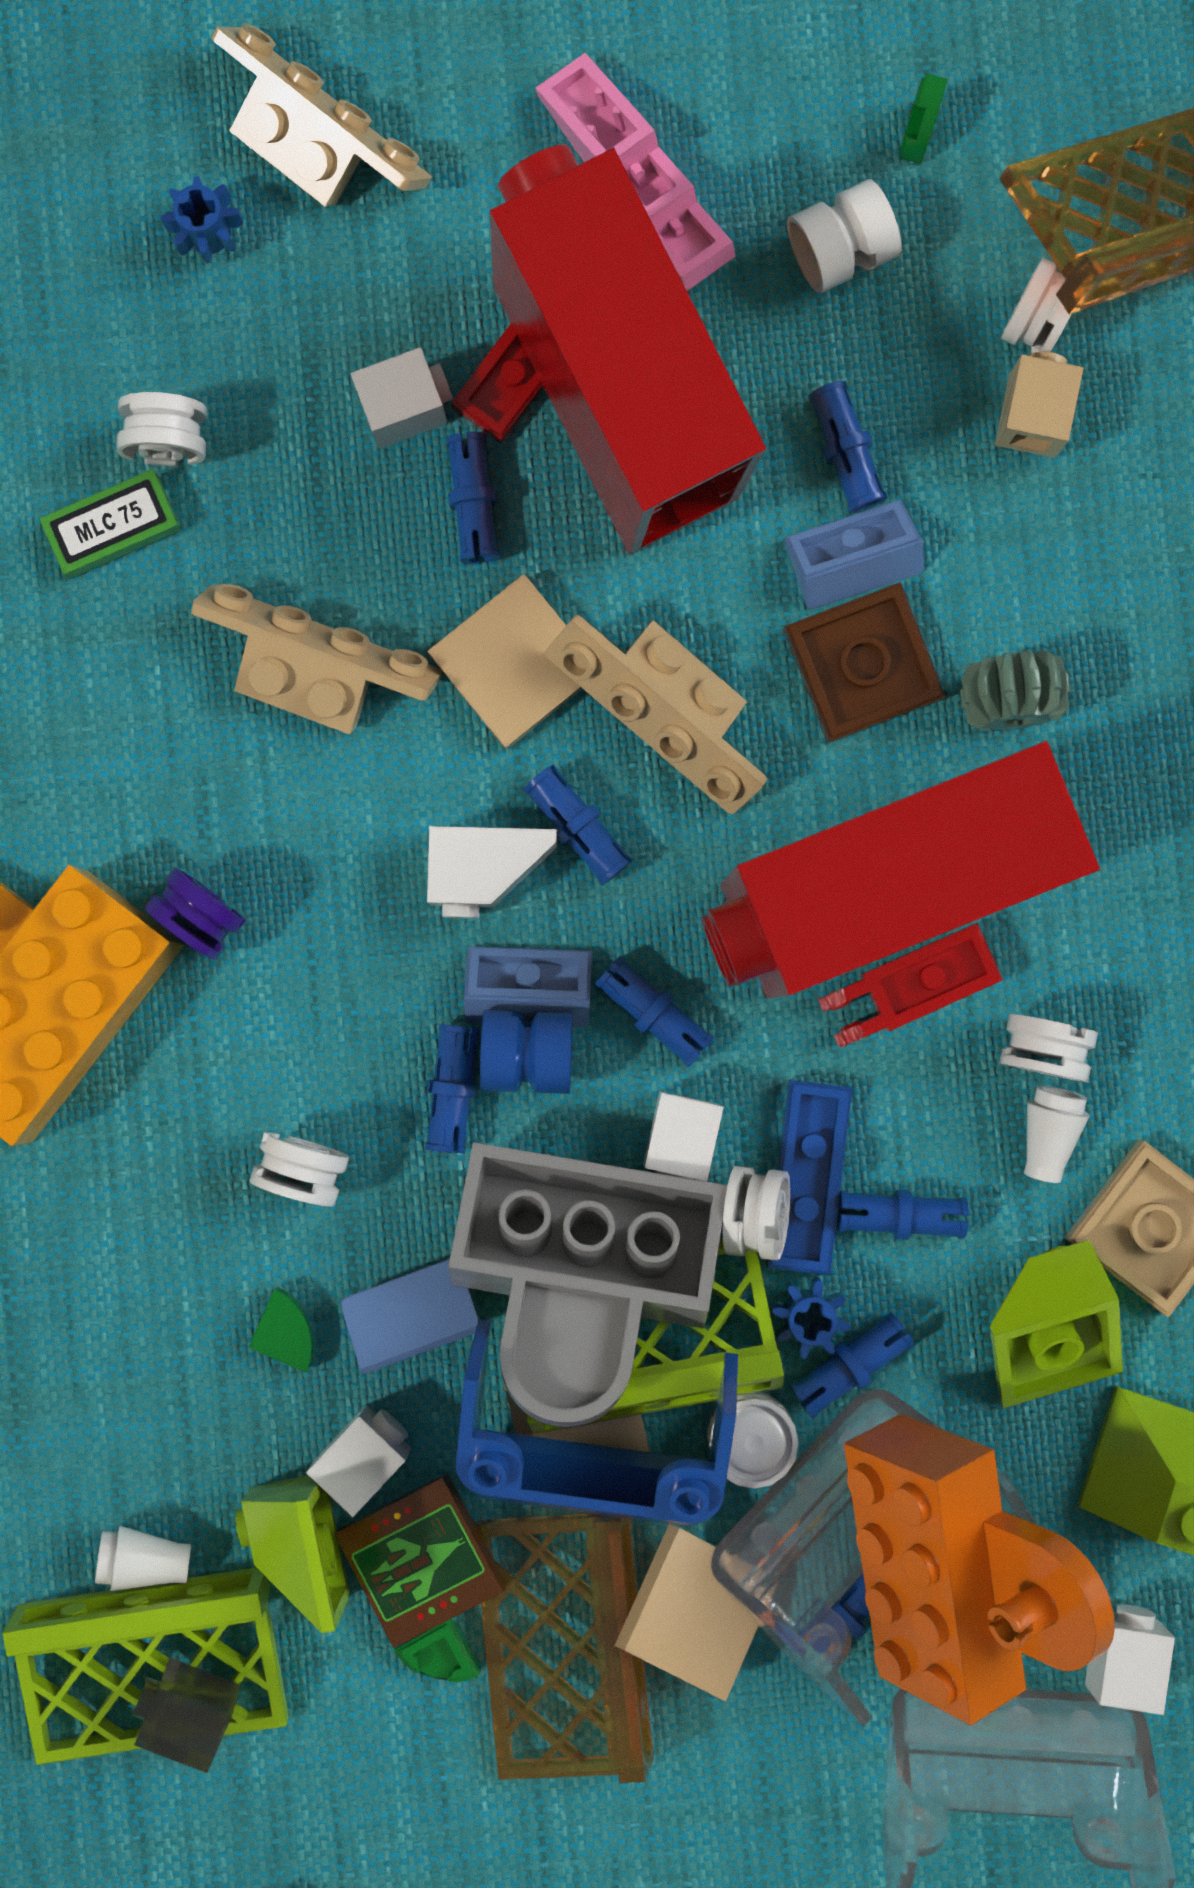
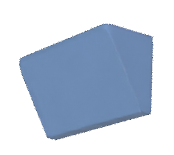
M901 500L784 538L803 599L809 609L827 605L918 575L924 569L923 541Z
M468 946L464 990L465 1020L469 1023L482 1024L484 1010L520 1011L525 1022H531L537 1012L573 1013V1027L588 1026L590 1020L592 951Z
M450 1259L347 1296L341 1300L343 1316L363 1375L475 1334L480 1317L473 1290L451 1284L448 1269Z

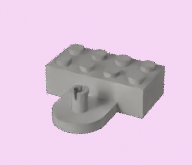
M473 1142L448 1269L453 1286L510 1295L500 1345V1366L508 1393L525 1413L545 1424L573 1427L590 1423L609 1412L623 1396L630 1380L640 1318L704 1329L710 1307L727 1185Z

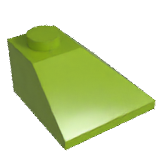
M1090 1240L1070 1246H1056L1043 1254L1028 1258L990 1324L998 1394L1003 1408L1123 1372L1119 1298Z
M1115 1385L1077 1505L1092 1514L1157 1544L1194 1556V1411Z
M309 1475L251 1487L241 1501L242 1508L236 1509L235 1513L236 1529L241 1546L251 1547L254 1565L322 1634L335 1631L351 1594L341 1547L334 1535L337 1532L330 1495Z

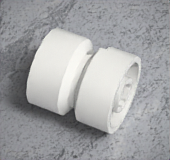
M867 179L835 195V206L829 207L824 202H819L789 216L787 220L788 236L797 263L804 277L817 293H823L852 279L855 266H859L864 271H869L900 256L902 251L900 232L892 208L885 194L872 179Z

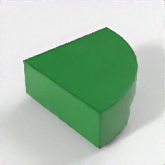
M928 73L925 78L922 77L899 151L902 154L901 159L918 164L922 163L948 79Z
M277 1286L270 1297L249 1348L306 1373L310 1368L314 1354V1340L311 1327L299 1302L287 1291Z
M454 1618L394 1648L399 1659L410 1670L416 1673L420 1672L432 1678L457 1683L475 1678L481 1672V1667Z

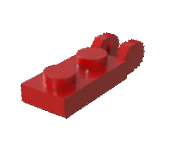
M974 923L860 974L862 979L818 998V1002L824 1012L842 1008L850 1004L851 1000L866 993H869L878 1015L863 1021L857 1020L841 1027L840 1031L834 1034L840 1048L884 1028L886 1031H892L1001 982L1003 978L978 923Z

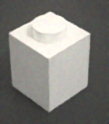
M421 347L350 373L378 449L448 424L442 403L453 400L447 380L440 363L428 367Z
M659 1091L643 1162L644 1168L656 1170L655 1173L707 1182L724 1107L719 1104Z
M365 1405L318 1455L306 1473L346 1512L354 1517L406 1461L411 1447L404 1441L408 1437V1433L399 1421L387 1411L381 1409L376 1414Z
M1118 1605L1116 1613L1113 1612L1115 1621L1113 1641L1103 1655L1087 1665L1085 1686L1099 1705L1164 1715L1175 1637L1156 1619L1154 1612L1133 1605Z

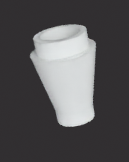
M1037 1086L1034 1099L1027 1100V1161L1024 1170L1025 1175L1045 1182L1061 1183L1064 1169L1090 1117V1114L1084 1111L1087 1097L1065 1089Z
M120 1525L118 1532L102 1531L95 1584L111 1585L110 1591L167 1583H186L191 1544L176 1543Z

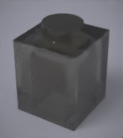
M169 1658L160 1681L148 1677L132 1716L142 1719L143 1723L134 1745L208 1773L232 1717L241 1685L176 1659Z

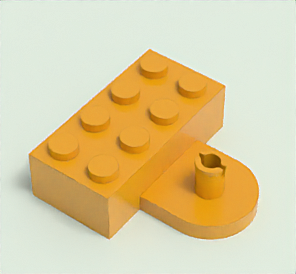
M72 865L66 867L35 908L0 882V1138L12 1147L32 1143L185 946L88 870Z

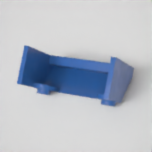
M478 1319L464 1376L456 1456L457 1475L461 1482L474 1494L489 1500L679 1526L700 1524L719 1511L724 1498L736 1421L738 1354L725 1352L709 1460L480 1429L491 1321Z

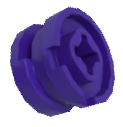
M174 867L165 879L168 884L167 888L161 895L153 894L145 904L144 909L186 944L211 960H216L225 948L222 943L223 939L229 932L237 933L246 920L233 908L230 911V908L224 903L225 901L181 869ZM176 914H180L185 920H187L189 923L200 929V931L198 932L197 930H195L188 923L179 918Z

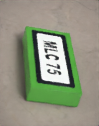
M154 469L39 518L60 568L68 579L182 530L158 474Z

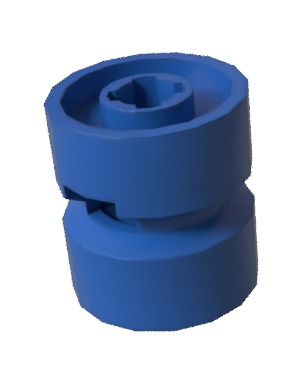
M484 1010L480 1056L481 1091L516 1092L522 1082H529L535 1093L570 1094L573 1013L537 1012L531 1022H525L520 1011Z

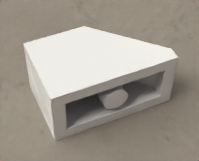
M429 826L427 903L431 906H442V917L479 918L480 907L494 908L557 848V830Z

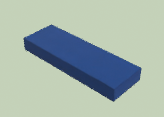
M788 1080L777 1170L788 1171L790 1177L789 1223L782 1256L777 1261L767 1259L766 1266L768 1268L830 1275L852 1096L851 1087Z

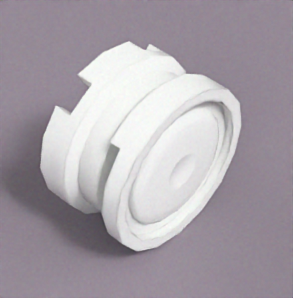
M1042 257L1016 305L1001 339L1013 345L1021 341L1031 346V353L1040 351L1051 352L1067 324L1088 279L1076 273L1067 277L1057 272L1056 263Z
M162 392L131 393L120 397L118 412L121 416L125 417L123 430L119 431L116 439V452L120 456L128 460H134L136 452L139 453V456L145 458L144 464L158 466H178V461L187 456L188 464L190 465L203 462L206 456V442L200 437L199 426L200 423L207 419V408L203 403L182 395Z
M1009 1014L1006 1030L1012 1035L1010 1045L1002 1048L999 1064L1060 1078L1088 1082L1091 1067L1085 1061L1088 1050L1095 1048L1098 1032L1085 1028L1077 1030L1072 1025ZM1031 1055L1062 1060L1061 1066L1031 1060Z
M265 1132L260 1144V1149L264 1152L263 1160L260 1165L253 1167L249 1182L263 1190L294 1200L320 1206H335L339 1194V1189L335 1186L338 1174L346 1171L349 1156L335 1149L292 1136L284 1138L282 1141L279 1139L280 1134Z
M734 1166L727 1185L723 1213V1245L726 1255L745 1256L748 1251L759 1252L761 1259L777 1261V1259L781 1258L787 1237L790 1212V1177L788 1171L769 1170L766 1175H757L751 1167Z
M758 1392L737 1396L736 1421L727 1479L738 1486L753 1489L770 1486L786 1476L796 1460L799 1442L795 1425L782 1403L768 1393ZM717 1407L709 1418L707 1429L709 1448H711Z

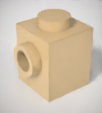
M1040 351L1031 353L1030 356L1021 355L1009 373L994 446L1055 458L1069 441L1084 367L1067 364L1065 357L1052 352Z

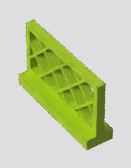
M723 1237L720 1238L717 1255L726 1254ZM748 1251L744 1256L747 1274L734 1293L713 1280L712 1292L727 1301V1304L709 1330L685 1326L703 1338L689 1359L672 1361L654 1348L670 1324L660 1321L646 1342L637 1337L636 1347L640 1351L633 1360L628 1386L618 1403L602 1417L584 1425L718 1400L725 1352L738 1354L737 1396L783 1388L784 1373L780 1353L777 1350L757 1252ZM749 1286L751 1287L754 1307L741 1299ZM736 1307L758 1322L762 1345L736 1350L716 1335ZM710 1344L722 1351L721 1353L702 1356ZM647 1356L660 1363L641 1367ZM527 1414L528 1425L533 1434L572 1428L545 1424Z
M255 1567L187 1578L186 1583H167L117 1591L106 1590L18 1604L2 1635L7 1657H15L36 1765L287 1726L289 1713L268 1603V1596L271 1590L269 1579ZM255 1621L258 1644L247 1658L218 1640L228 1625ZM214 1628L210 1634H209L208 1632H206L205 1630H203V1629ZM182 1633L200 1645V1648L185 1668L155 1649L165 1635ZM152 1637L148 1643L141 1640ZM119 1643L138 1656L122 1678L93 1659L101 1645ZM89 1647L85 1653L79 1650V1648ZM55 1652L75 1667L61 1686L58 1687L37 1673L34 1655ZM208 1652L237 1670L222 1692H219L192 1674ZM260 1656L262 1658L263 1669L255 1664L257 1660L260 1658ZM145 1661L174 1680L159 1702L130 1684V1681ZM82 1671L112 1690L97 1712L67 1693ZM246 1676L268 1691L270 1708L248 1711L231 1700L230 1696ZM182 1686L211 1705L202 1718L186 1721L167 1708ZM42 1696L49 1700L45 1707L43 1705ZM119 1696L149 1715L140 1728L123 1730L104 1717ZM56 1706L86 1725L77 1738L58 1741L50 1740L46 1719ZM219 1711H221L222 1713L225 1714V1715L216 1716ZM156 1721H158V1722L161 1723V1725H154V1724H155ZM93 1731L99 1733L96 1735H91Z

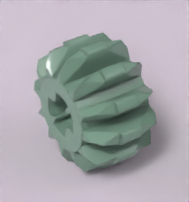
M1026 650L1012 654L1005 652L1001 656L985 657L980 662L970 664L965 668V673L962 675L963 689L960 690L962 709L966 711L967 724L977 729L1006 731L1017 728L1025 729L1034 725H1044L1048 721L1058 720L1069 709L1068 693H1071L1069 675L1065 673L1063 658L1047 651L1033 653Z

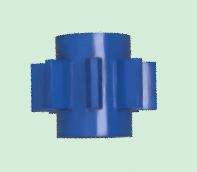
M196 176L193 179L192 185L180 192L171 188L169 193L174 201L173 212L162 215L161 221L168 232L177 233L173 243L181 256L189 253L193 248L202 254L207 264L211 263L212 254L224 248L230 251L236 249L231 239V228L243 225V219L237 208L228 207L231 196L224 184L212 191L208 187L203 186L199 176ZM201 215H205L204 225L199 226L201 223Z
M819 1277L813 1278L809 1290L799 1291L793 1283L788 1281L786 1288L790 1297L785 1305L771 1304L770 1306L771 1312L778 1317L784 1318L786 1325L779 1328L774 1334L779 1343L786 1342L794 1336L798 1340V1354L804 1359L809 1354L810 1346L822 1344L827 1352L830 1354L834 1353V1345L830 1339L835 1331H848L851 1327L846 1320L837 1317L834 1311L842 1306L846 1299L840 1292L834 1293L825 1299L822 1296L823 1284ZM816 1303V1308L825 1317L823 1323L813 1322L810 1330L804 1331L803 1326L795 1318L797 1312H807L810 1304Z

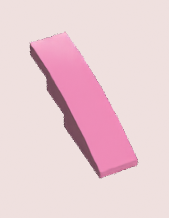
M586 53L536 87L538 97L583 162L613 147L615 148L687 291L736 257L733 241L697 202L694 186L659 148L655 130Z

